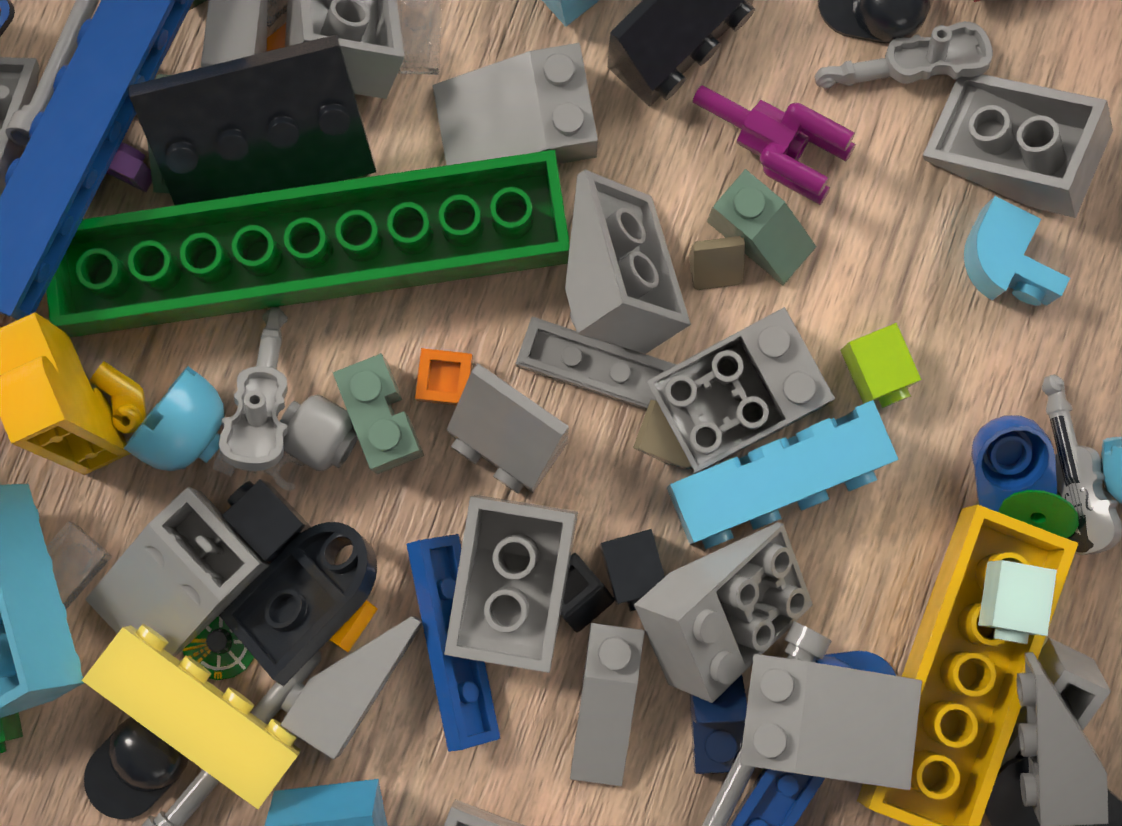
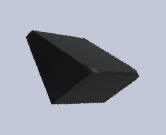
M575 552L571 555L561 616L578 633L612 605L615 599Z

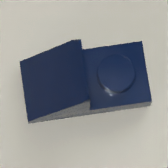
M742 674L713 703L690 694L695 774L729 772L742 747L747 711Z

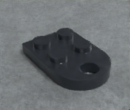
M326 522L312 526L293 539L219 616L269 676L284 687L364 604L372 591L376 579L377 560L375 552L370 543L349 525L339 522ZM348 545H353V551L349 559L340 565H335V559L339 551Z

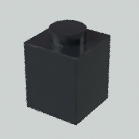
M259 479L255 484L247 481L240 486L227 500L231 507L222 515L261 558L268 562H272L293 539L311 527L269 482Z
M652 529L602 542L599 545L615 603L627 602L630 612L635 611L634 604L665 577Z

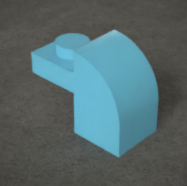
M996 196L981 209L967 237L964 248V263L967 274L976 289L990 300H994L1010 287L1013 289L1012 294L1017 299L1034 306H1040L1041 303L1047 306L1062 296L1070 278L1024 255L1041 218Z

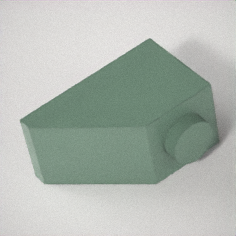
M746 169L713 205L707 222L725 238L744 237L745 254L781 285H784L817 247L786 202Z

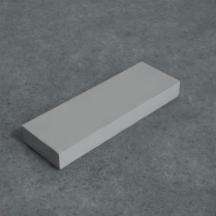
M533 316L531 317L515 363L516 367L647 410L650 400L657 401L646 381L676 365L631 349L579 335L575 330Z

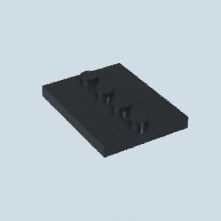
M337 34L129 85L130 100L174 205L338 182L376 173L374 158Z

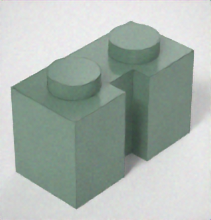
M382 353L332 372L370 470L378 475L424 456L408 415L404 411L394 414L391 404L401 401L402 397L389 364Z

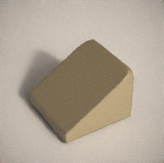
M735 236L694 242L689 253L693 287L695 289L703 290L735 286L742 283L745 256L744 237Z
M650 400L633 448L665 464L692 469L658 402Z

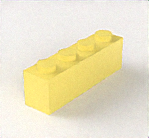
M142 624L138 630L132 625L122 627L82 681L249 804L259 809L299 755L301 749L293 744L297 736L280 726L281 723L275 719H271L268 724H265L250 713L254 704L238 691L228 687L225 693L209 683L207 680L211 673L191 657L185 655L182 661H179L164 650L168 641L145 624Z

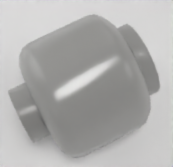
M321 395L310 396L302 404L293 401L280 420L281 423L287 424L288 433L283 438L284 451L316 471H325L332 465L340 468L349 457L358 440L348 411Z

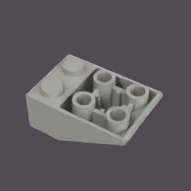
M785 307L646 381L695 473L831 404L835 400Z
M187 487L143 529L85 600L117 634L122 627L130 625L137 630L142 624L152 628L168 641L164 650L176 657L269 566V563L264 561L223 518V514L201 491Z
M779 522L670 572L634 604L668 685L711 703L753 664L754 654L762 655L792 626L794 621L796 622L813 605L784 524Z

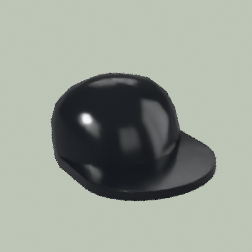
M818 0V8L824 22L832 30L843 36L877 43H890L896 38H911L922 27L930 9V0Z
M130 717L119 724L117 729L89 759L84 773L86 795L92 805L108 817L115 819L134 818L149 810L179 779L187 767L188 758Z

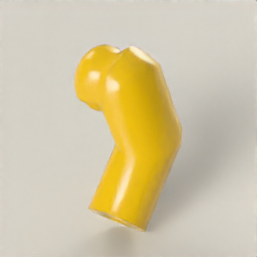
M103 361L89 382L111 396L112 423L114 427L122 433L135 432L147 417L144 390L134 380L106 361Z

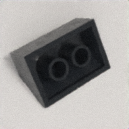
M642 0L610 32L607 67L649 107L660 96L668 100L685 82L686 77L683 73L695 62L700 66L705 64L720 47L721 43L718 39L729 28L737 31L749 20L755 11V8L752 6L753 0Z

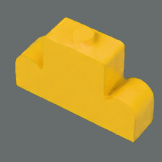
M36 312L0 328V418L11 444L83 475L131 454L124 449L127 442L123 433L118 431L112 423V408L98 388H91L67 333Z

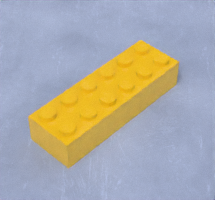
M981 505L961 509L901 676L922 680L910 790L863 783L857 802L870 810L911 826H980L1021 709L1017 694V673H1025V653L1033 652L1038 659L1046 637L1029 635L1028 644L994 639L995 628L978 625L987 562L1005 560L1057 570L1050 626L1078 546L1077 542Z

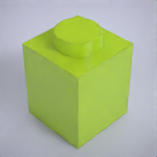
M897 323L852 340L840 350L863 404L872 400H879L881 407L885 408L911 397L908 387L922 380Z

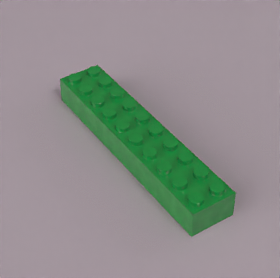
M555 150L82 219L46 290L50 322L72 338L568 264L570 243Z

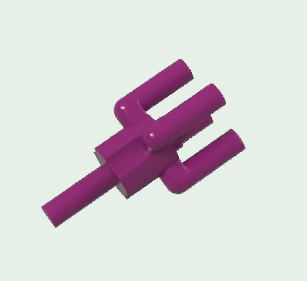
M704 85L698 88L692 101L699 107L740 128L741 132L737 139V144L760 156L763 171L768 177L819 205L823 203L829 193L830 187L826 185L829 178L798 161L808 142L845 162L849 159L856 146L852 142L855 132L801 103L795 102L790 104L784 112L760 99L758 104L750 111Z

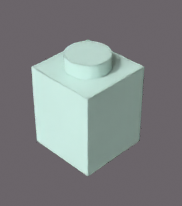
M1005 560L987 562L978 625L995 628L994 639L1020 644H1028L1029 635L1048 636L1057 570Z

